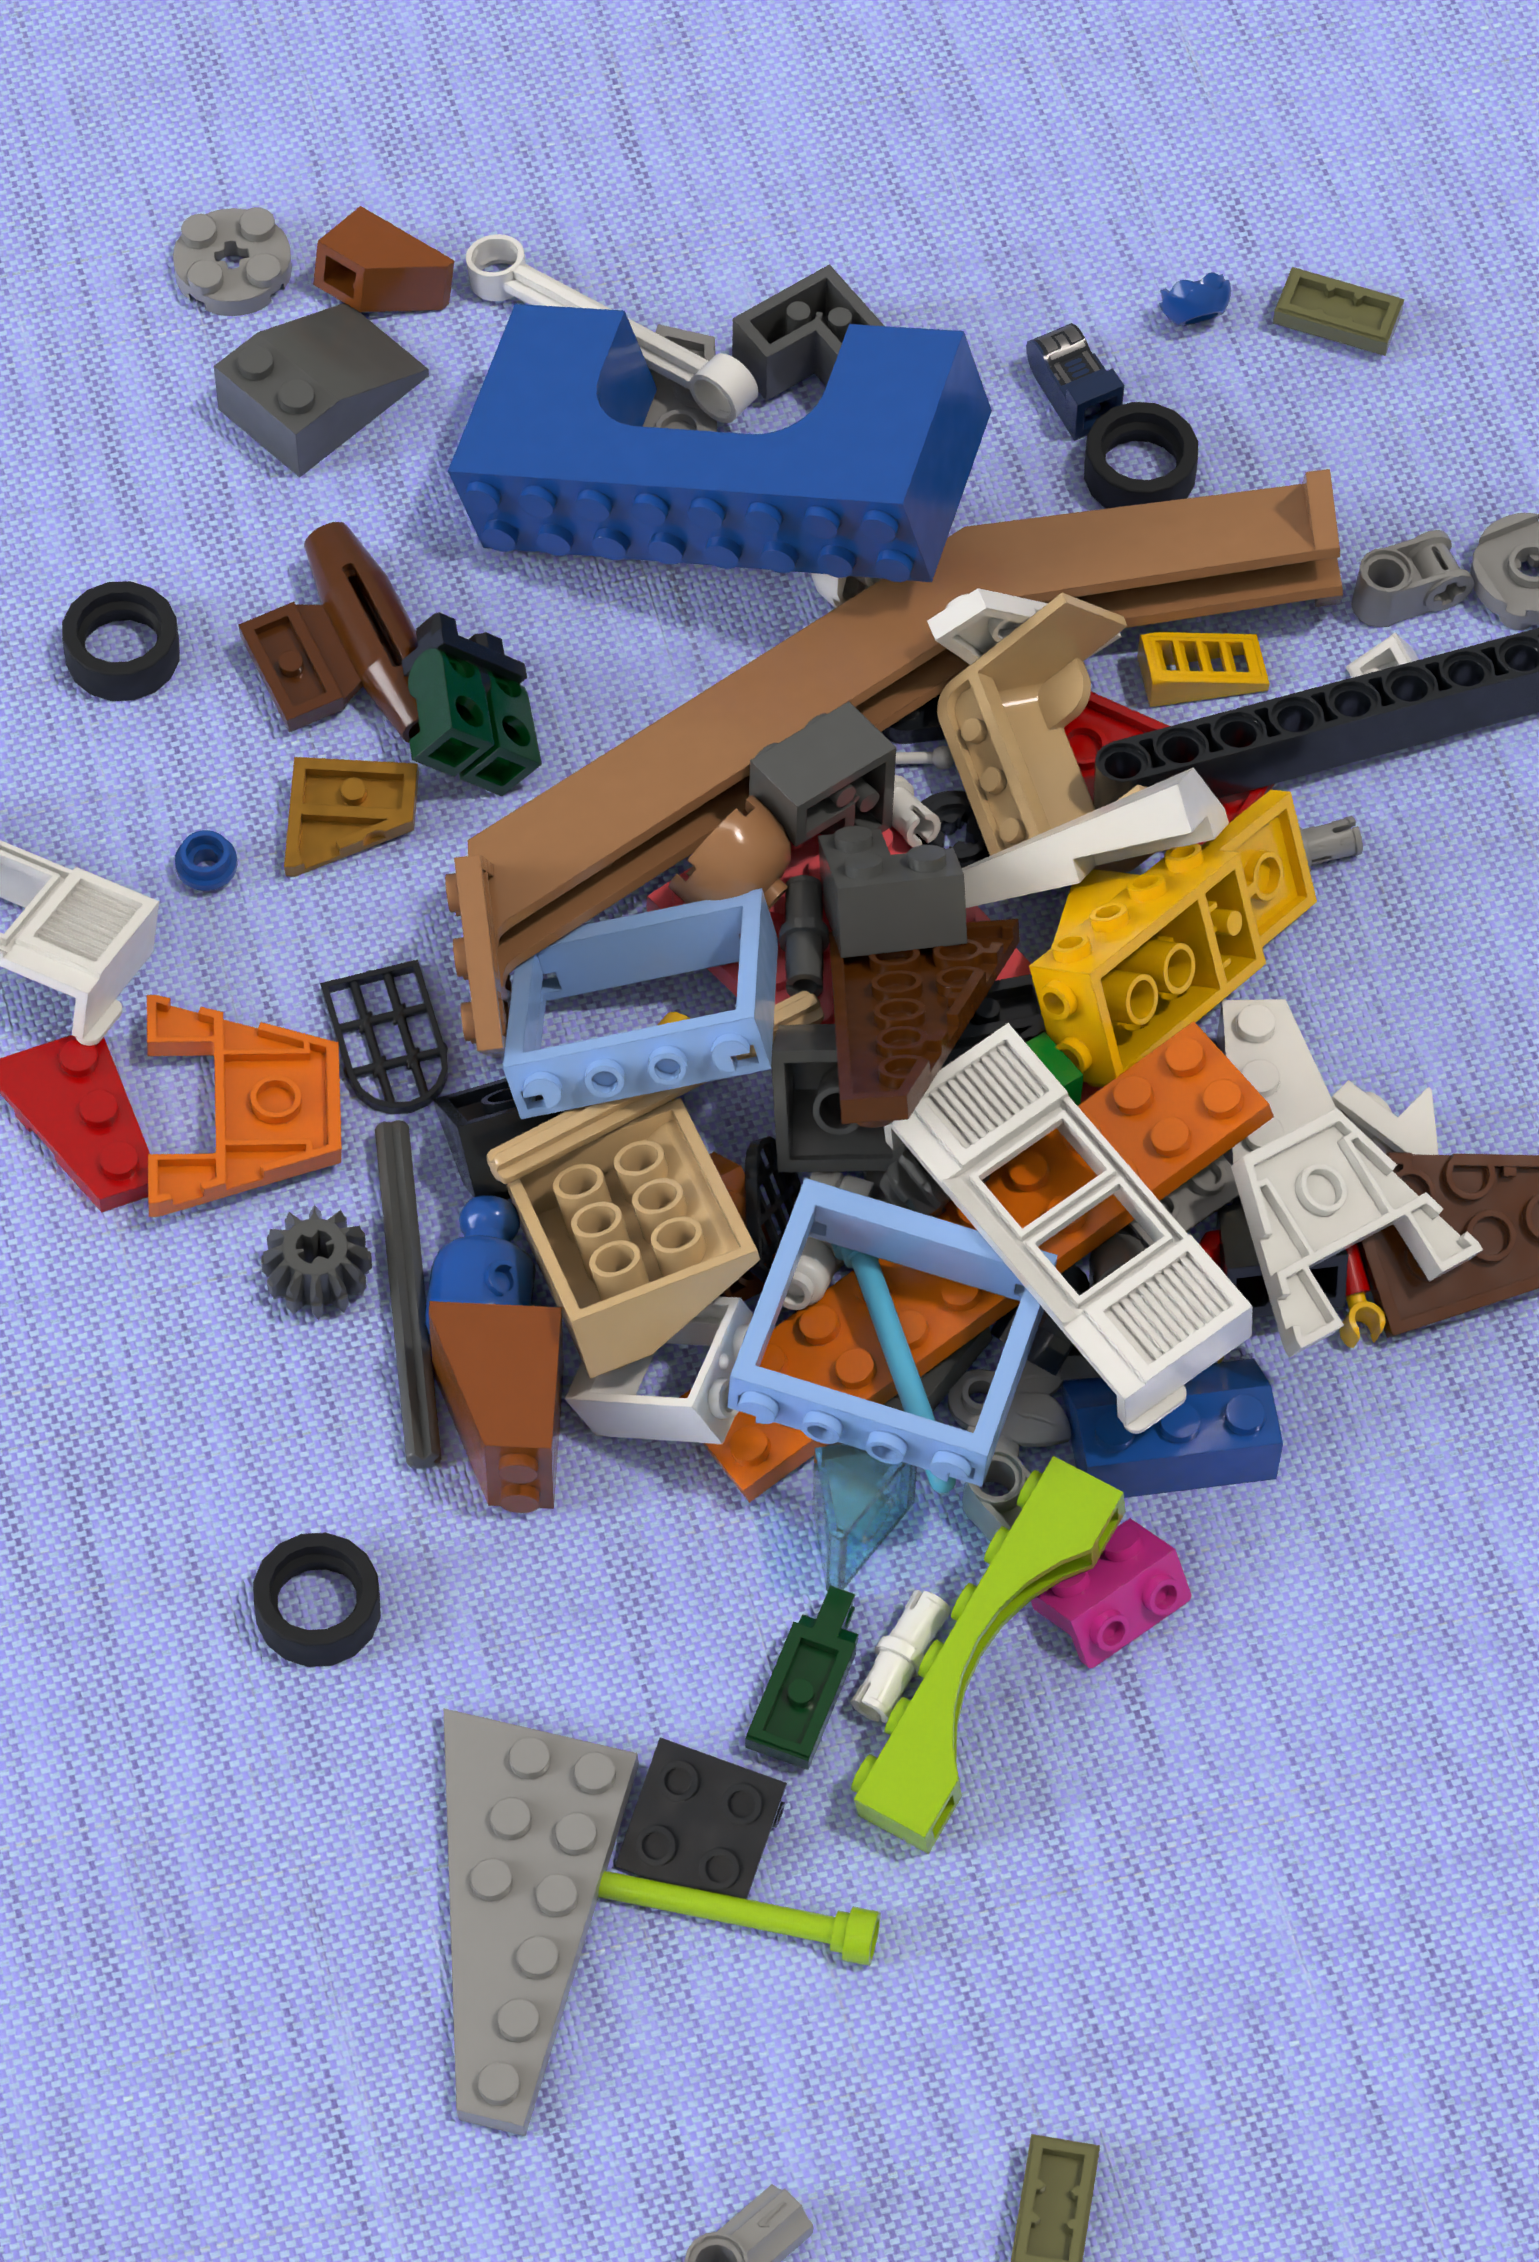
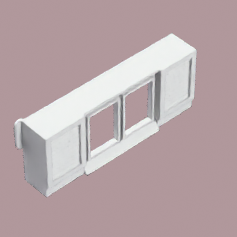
M0 840V898L25 908L4 934L0 932V967L76 998L72 1035L83 1045H96L122 1014V1004L116 998L154 952L159 901L76 866L71 870Z
M1009 1023L939 1070L909 1120H894L889 1125L884 1126L885 1141L894 1151L902 1144L907 1146L1117 1395V1417L1130 1433L1139 1434L1144 1432L1182 1405L1187 1396L1184 1384L1252 1336L1253 1306L1191 1234L1188 1235L1069 1097L1067 1090ZM1057 1128L1096 1173L1097 1177L1022 1229L982 1180ZM1114 1194L1155 1243L1079 1296L1038 1246Z

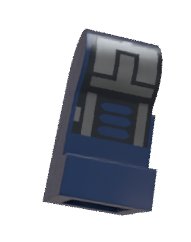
M1070 323L1027 341L1026 354L1032 373L1074 441L1087 436L1094 422L1112 407L1123 405L1125 385L1113 368L1106 371L1096 354H1092L1083 333L1075 324ZM1100 403L1101 409L1098 413L1085 417L1086 408Z

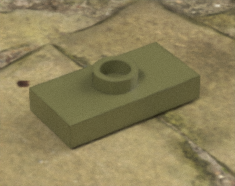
M1292 267L1275 308L1273 324L1386 356L1403 311L1404 299Z
M1031 2134L1011 2262L1083 2261L1100 2145Z

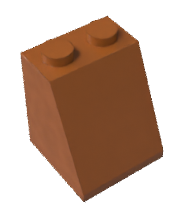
M430 1301L429 1324L433 1375L488 1506H501L503 1509L514 1513H529L538 1508L554 1509L564 1376L562 1307Z

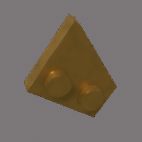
M294 757L284 861L285 875L296 877L414 831L419 779L418 764Z

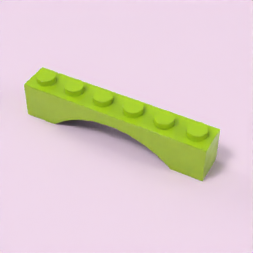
M1055 1456L1051 1458L1043 1473L1034 1470L1027 1478L1017 1499V1505L1022 1508L1011 1529L1001 1526L992 1538L984 1557V1562L990 1564L978 1586L968 1583L962 1590L951 1613V1618L957 1622L944 1643L936 1639L927 1650L918 1670V1675L924 1679L911 1700L902 1697L895 1705L884 1730L885 1733L890 1735L878 1758L869 1754L864 1759L851 1785V1790L857 1793L854 1797V1802L859 1817L928 1854L962 1797L957 1769V1730L965 1692L981 1656L1002 1627L1032 1599L1065 1579L1093 1569L1126 1512L1124 1492Z

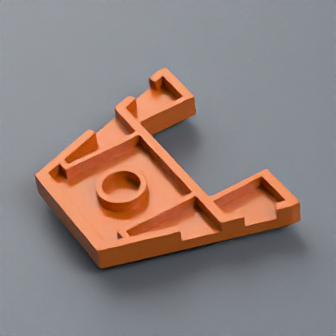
M147 995V1056H214L216 1129L215 1153L148 1154L149 1217L164 1216L341 1163L339 1042L260 1022L258 1028L224 1020L223 1012L200 1007L197 1013L171 1006V998Z

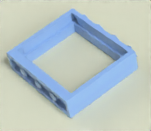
M762 888L728 899L702 900L581 925L518 965L514 969L503 1070L520 1119L771 1069L778 937ZM739 962L735 1010L541 1049L546 1001ZM556 972L557 977L543 980V974ZM750 1045L754 1046L756 1057L737 1060L736 1055L750 1053ZM542 1095L543 1100L535 1101V1097Z
M805 1178L732 1369L727 1408L756 1416V1423L770 1424L775 1422L801 1430L807 1437L820 1443L834 1444L840 1442L865 1450L871 1457L884 1463L898 1464L904 1462L929 1470L934 1476L946 1482L949 1477L982 1487L1044 1309L977 1230ZM808 1236L1020 1301L974 1433L760 1367ZM1041 1250L1056 1268L1058 1255Z

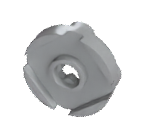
M259 207L248 210L237 208L221 209L207 214L191 215L183 222L181 227L182 234L175 243L173 252L176 282L181 293L189 300L191 295L196 300L204 302L206 311L223 316H240L254 313L272 303L271 295L278 291L282 284L284 290L289 283L292 272L289 241L284 231L275 224L274 216L268 210ZM232 255L243 257L239 261V267L234 269L228 268L227 263L220 260Z
M1534 513L1512 514L1489 525L1479 539V544L1473 553L1470 573L1474 580L1473 589L1477 597L1490 611L1499 615L1500 621L1506 627L1514 630H1524L1531 625H1539V576H1528L1520 572L1521 562L1528 561L1532 567H1539V514Z

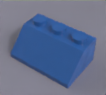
M1254 1358L1226 1361L1219 1364L1214 1363L1184 1384L1187 1396L1182 1405L1144 1432L1134 1434L1127 1431L1121 1420L1117 1417V1395L1102 1378L1064 1381L1061 1390L1066 1416L1071 1428V1443L1076 1468L1124 1492V1498L1277 1479L1283 1440L1271 1384Z

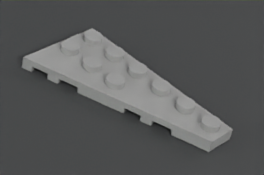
M443 1708L456 2110L461 2121L526 2136L597 1904L601 1878L604 1871H607L639 1766L638 1754Z

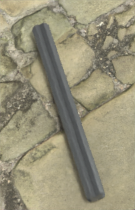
M383 1121L375 1128L406 1463L414 1469L432 1468L437 1466L442 1458L430 1336L425 1319L426 1295L409 1126L404 1121Z

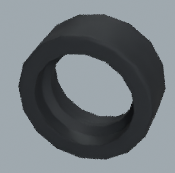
M1130 402L1112 407L1096 419L1087 435L1084 481L1091 496L1105 509L1187 499L1196 480L1198 463L1197 437L1191 425L1176 411L1159 404ZM1127 442H1150L1167 450L1176 459V467L1165 476L1155 479H1132L1119 474L1107 464L1106 454L1117 445Z
M131 581L107 582L88 589L71 603L62 621V642L66 666L74 682L90 695L110 701H129L155 693L168 682L180 661L177 618L168 600L151 587ZM132 620L149 626L157 634V642L153 648L145 655L128 662H108L95 658L85 648V641L98 627L113 621Z
M326 1532L300 1534L279 1543L262 1560L253 1581L256 1624L266 1644L285 1660L307 1667L333 1666L355 1656L373 1638L381 1618L378 1574L371 1560L352 1541ZM329 1570L344 1575L352 1582L356 1590L357 1603L353 1612L343 1622L327 1629L306 1630L291 1625L283 1619L278 1609V1595L281 1588L292 1577L306 1571Z

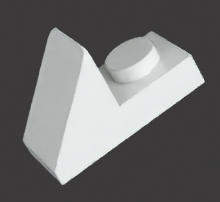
M1349 1080L1332 1096L1336 1108L1385 1154L1388 1152L1439 1155L1433 1096L1430 1087L1426 1088L1399 1117L1392 1113L1388 1104L1381 1097L1372 1092L1362 1091Z

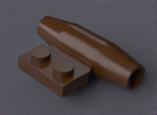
M343 522L325 524L314 530L304 543L321 605H303L291 602L238 624L240 637L289 733L344 710L345 705L363 687L400 736L410 743L409 740L420 732L416 699L410 695L408 689L409 677L404 676L402 660L418 647L416 630L388 576L347 524Z

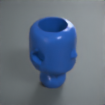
M478 1196L470 1199L464 1205L459 1215V1225L464 1237H459L443 1245L434 1258L431 1267L425 1313L429 1335L430 1301L534 1306L532 1297L536 1269L529 1254L516 1244L511 1243L520 1229V1218L516 1207L510 1201L496 1196Z

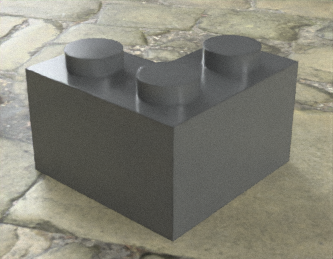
M829 264L734 317L732 323V357L740 361L750 371L757 383L758 392L767 401L813 374L827 386L849 324L884 325Z
M848 701L828 714L817 715L808 722L805 728L780 743L767 745L755 758L751 759L749 797L754 795L774 814L784 827L789 841L795 847L818 833L821 835L835 834L837 830L847 826H863L870 830L881 829V832H884L892 827L896 747Z
M847 826L837 830L835 834L818 836L822 904L841 958L967 944L964 873L953 848L943 849L936 845H921L910 849L908 853L890 855L881 829L870 830L863 826Z

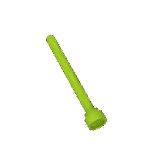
M604 1871L598 1892L599 1898L830 1944V1951L842 1953L843 1961L867 1966L871 1965L881 1918L879 1911L854 1906L850 1913L838 1910L836 1917L609 1871Z

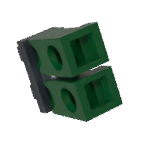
M440 612L435 613L416 628L418 647L402 660L404 676L409 677L408 689L410 695L416 699L420 732L409 740L411 758L413 761L455 777L459 774L460 780L503 796L542 765L528 693L525 687L520 684L527 679L525 663L504 654L501 638L484 632L474 634L469 639L458 635L456 619Z

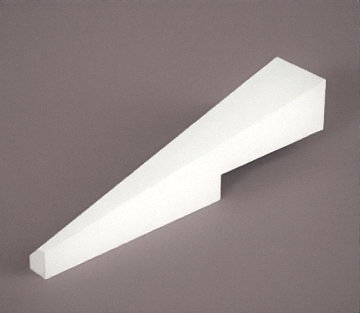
M1193 767L962 868L966 908L1078 884L1097 865L1165 851L1173 847H1183L1214 840L1229 824L1225 808Z

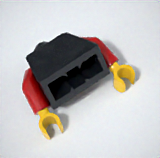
M1239 1196L1234 1199L1232 1205H1226L1217 1211L1216 1230L1206 1232L1199 1245L1253 1306L1252 1318L1273 1316L1274 1313ZM1356 1243L1309 1268L1333 1308L1345 1307L1346 1298L1349 1312L1342 1321L1344 1326L1339 1329L1344 1344L1350 1348H1354L1360 1339L1359 1327L1356 1322L1364 1323L1369 1328L1373 1343L1376 1342L1382 1333L1386 1323L1385 1314L1382 1309L1366 1299L1365 1293L1371 1290L1359 1246ZM1224 1356L1217 1361L1218 1364L1222 1362Z

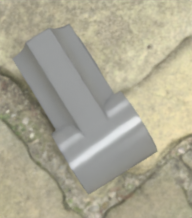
M771 2184L717 2232L705 2233L695 2239L687 2249L685 2262H781L813 2234L814 2227L805 2214L802 2205L786 2189L782 2190Z

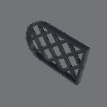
M771 1136L752 1141L746 1151L745 1158L747 1230L760 1257V1260L749 1271L764 1284L774 1261L772 1255L777 1253L788 1224L781 1205L785 1204L790 1217L801 1189L797 1172L778 1173L776 1139ZM762 1149L769 1163L767 1166H765L761 1156ZM772 1173L780 1191L778 1195H776L769 1177ZM762 1184L770 1201L768 1205H766L760 1189ZM773 1213L781 1230L779 1235L771 1218ZM763 1223L771 1240L769 1245L761 1228Z

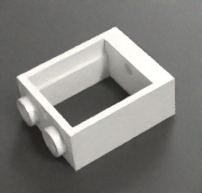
M717 1297L666 1342L667 1344L710 1346L688 1398L636 1395L654 1356L652 1354L627 1364L620 1369L609 1371L591 1379L583 1362H581L565 1400L596 1436L723 1444L731 1424L739 1412L727 1408L730 1375L753 1313L741 1298Z

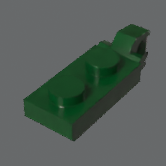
M830 1585L817 1618L814 1619L802 1614L798 1623L793 1622L747 1732L745 1748L809 1770L856 1655L859 1634L847 1630L855 1611V1607L852 1606L855 1594Z

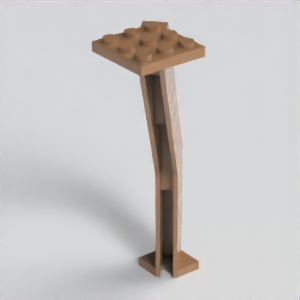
M1330 469L1305 472L1302 484L965 526L947 538L932 582L879 580L468 840V856L454 858L456 873L445 875L450 913L455 912L457 917L461 916L463 937L453 938V952L457 976H463L464 980H469L471 1002L461 1003V1020L465 1041H471L472 1044L476 1043L477 1051L493 1058L504 1057L512 993L510 973L521 963L694 853L703 841L736 808L743 815L747 816L749 813L745 810L746 799L749 797L750 760L755 758L764 747L772 743H780L805 728L808 722L817 715L828 714L848 701L882 732L941 694L947 683L970 664L935 641L927 621L945 610L948 603L958 596L970 594L977 588L1049 603L1059 594L1064 593L1124 616L1127 624L1126 628L1315 599V607L1340 604L1343 597V587L1337 560L1340 557V546Z

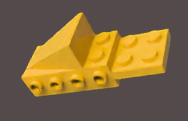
M1281 790L1268 791L1232 820L1214 840L1206 841L1201 846L1196 843L1170 848L1165 852L1164 858L1144 874L1093 869L1080 883L1071 885L1051 949L1029 965L1046 1033L1056 1044L1055 1048L1062 1050L1081 1071L1083 1082H1087L1088 1085L1093 1087H1104L1194 1021L1196 1023L1266 964L1262 947L1317 902L1291 792Z

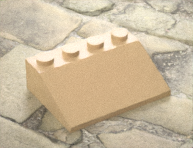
M681 1098L670 1101L522 1178L506 1184L512 1204L516 1207L519 1214L520 1227L557 1307H562L563 1321L590 1379L609 1371L620 1369L627 1364L654 1354L760 1260L758 1250Z

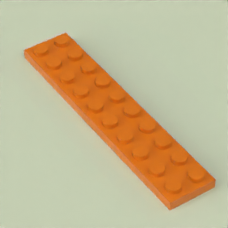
M1194 1021L1120 1074L1117 1079L1112 1080L1078 1105L1081 1111L1159 1201L1274 1117L1270 1104ZM1056 1128L991 1173L990 1179L984 1184L1023 1229L1096 1178L1097 1175ZM1112 1194L1042 1243L1038 1248L1058 1255L1056 1269L1061 1274L1135 1219ZM950 1201L945 1206L946 1211L937 1217L938 1219L977 1230L953 1201ZM878 1259L920 1377L1020 1304V1301L884 1259ZM854 1270L829 1287L823 1298L817 1303L798 1310L773 1329L760 1367L882 1405L898 1394ZM691 1389L679 1398H688ZM740 1411L735 1416L723 1444L702 1443L749 1503L829 1445L812 1440L801 1430L779 1423H756V1416Z

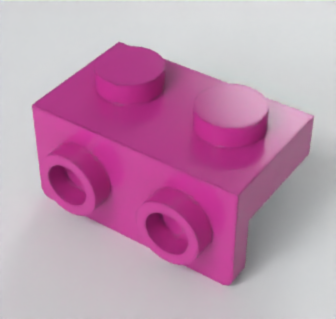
M1129 1518L1117 1526L1093 1569L1061 1581L1032 1599L1031 1603L1034 1610L1071 1636L1080 1662L1088 1668H1094L1190 1601L1192 1595L1176 1549Z

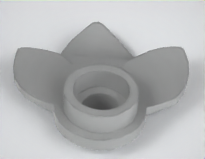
M1026 1361L996 1449L1009 1451L1018 1458L1020 1446L1047 1447L1066 1443L1071 1439V1428L1065 1411L1052 1397L1064 1382V1380L1060 1379L1059 1371L1055 1376L1030 1361ZM984 1369L967 1371L948 1393V1409L951 1416L969 1432L974 1433L984 1404L974 1402L969 1396L974 1393L988 1394L995 1375L993 1371Z

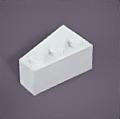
M1286 999L1222 1000L1216 1038L1217 1047L1270 1104L1274 1115L1271 1120L1224 1153V1157L1233 1165L1242 1156L1335 1109L1336 1106Z

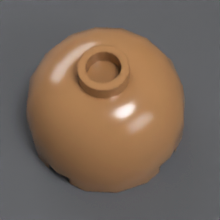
M754 795L746 799L745 810L749 813L747 816L743 815L737 808L733 810L689 857L687 861L693 867L686 873L689 876L688 880L685 881L677 873L671 880L668 887L686 904L702 900L728 899L762 888L768 909H770L789 888L781 878L791 861V843L781 823Z

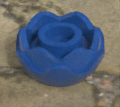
M1214 272L1208 273L1201 280L1194 282L1180 280L1173 285L1170 291L1167 289L1160 290L1162 302L1159 303V306L1167 318L1178 326L1204 322L1218 317L1225 312L1231 297V284L1229 280L1224 279L1223 274L1218 275Z

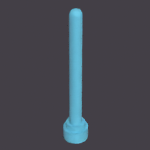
M831 1243L835 1257L844 1261L848 1268L854 1269L904 1412L936 1421L880 1267L879 1258ZM925 1469L929 1483L934 1491L948 1493L954 1488L956 1484L955 1478L949 1477L946 1482Z

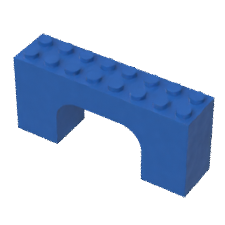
M515 304L448 473L483 548H491L500 552L517 550L543 552L554 556L569 554L603 557L609 560L634 559L658 561L668 565L686 563L712 565L722 569L738 567L772 570L777 573L804 572L828 574L837 578L856 576L882 578L893 582H904L906 580L932 582L992 410L964 331L849 324L823 396L810 413L791 426L764 434L643 427L657 387L625 310Z

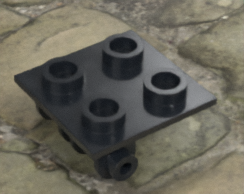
M660 1737L615 1866L654 1881L747 1899L771 1829L778 1826L782 1817L785 1802L781 1800L787 1783Z

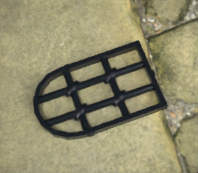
M418 959L320 983L336 1041L339 1042V1051L344 1064L343 1073L348 1078L349 1084L357 1098L373 1110L388 1114L412 1113L430 1105L433 1099L442 1093L448 1078V1047L443 1042ZM414 973L423 1004L406 1007V1003L401 1004L393 977ZM384 980L393 1011L373 1015L372 1011L368 1012L360 985ZM350 988L359 1019L339 1024L330 993ZM426 1013L437 1048L420 1052V1048H415L406 1018ZM393 1021L394 1026L398 1025L407 1055L386 1060L385 1055L381 1056L372 1026ZM359 1029V1033H364L373 1063L352 1068L342 1033ZM440 1057L442 1067L436 1084L428 1091L420 1062ZM406 1066L407 1070H412L420 1097L407 1102H395L386 1070ZM373 1074V1078L378 1077L384 1100L377 1099L362 1089L357 1077Z

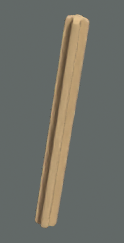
M801 991L775 1004L773 1042L779 1025L821 1024L824 1019V1013L820 1001L815 994ZM750 1045V1053L736 1055L737 1060L756 1057L754 1046ZM707 1082L570 1109L491 1149L486 1156L490 1171L497 1181L503 1184H510Z

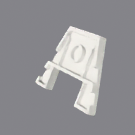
M1338 1108L1242 1156L1231 1165L1283 1348L1289 1358L1329 1337L1344 1326L1309 1268L1390 1225L1396 1227L1429 1282L1469 1261L1483 1251L1479 1242L1468 1231L1460 1236L1439 1216L1443 1208L1428 1193L1418 1196L1393 1172L1397 1164Z

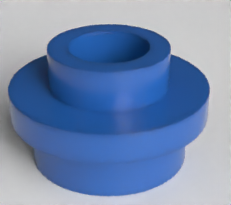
M202 830L190 834L182 842L175 855V868L178 877L185 885L196 890L210 891L221 888L231 881L237 871L238 861L235 848L221 834L214 831ZM203 861H212L216 863L208 867L197 866L199 863Z

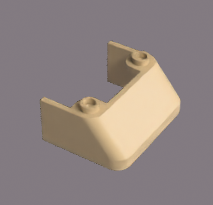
M1061 593L983 654L972 665H969L955 676L942 690L937 705L938 720L990 856L1095 810L1064 727L1083 712L1090 698L1091 681L1083 661L1127 627L1124 616ZM1136 785L1118 800L1147 787ZM1155 853L1097 865L1094 869L1126 873L1138 867Z

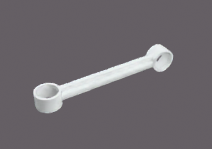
M502 234L488 235L475 241L467 250L466 264L471 289L478 297L484 300L504 301L517 297L530 305L612 310L527 265L523 246L511 236ZM494 264L512 265L499 272L482 271L484 268ZM628 318L648 368L689 389L698 406L711 418L722 423H731L758 397V386L754 377L736 358L719 353L708 361Z

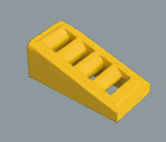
M1154 632L1140 634L1137 659L1149 707L1269 691L1270 683L1257 634ZM1233 656H1245L1248 672L1236 671ZM1220 658L1224 672L1213 671L1210 659ZM1198 661L1200 671H1190L1188 662ZM1166 665H1176L1177 670H1166Z

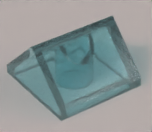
M846 1444L815 1448L812 1510L827 1592L830 1585L844 1590L915 1503L917 1466L904 1462L898 1464L884 1463L871 1457L865 1450Z

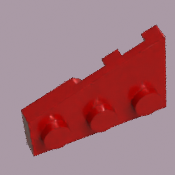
M70 1035L0 1058L1 1096L14 1109L15 1116L29 1132L33 1130L51 1150L55 1161L101 1213L148 1197V1154L150 1152L104 1037L98 1044L87 1046L79 1043L75 1036Z

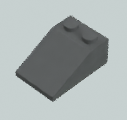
M343 303L257 332L214 365L218 410L300 478L429 376V369L359 311Z

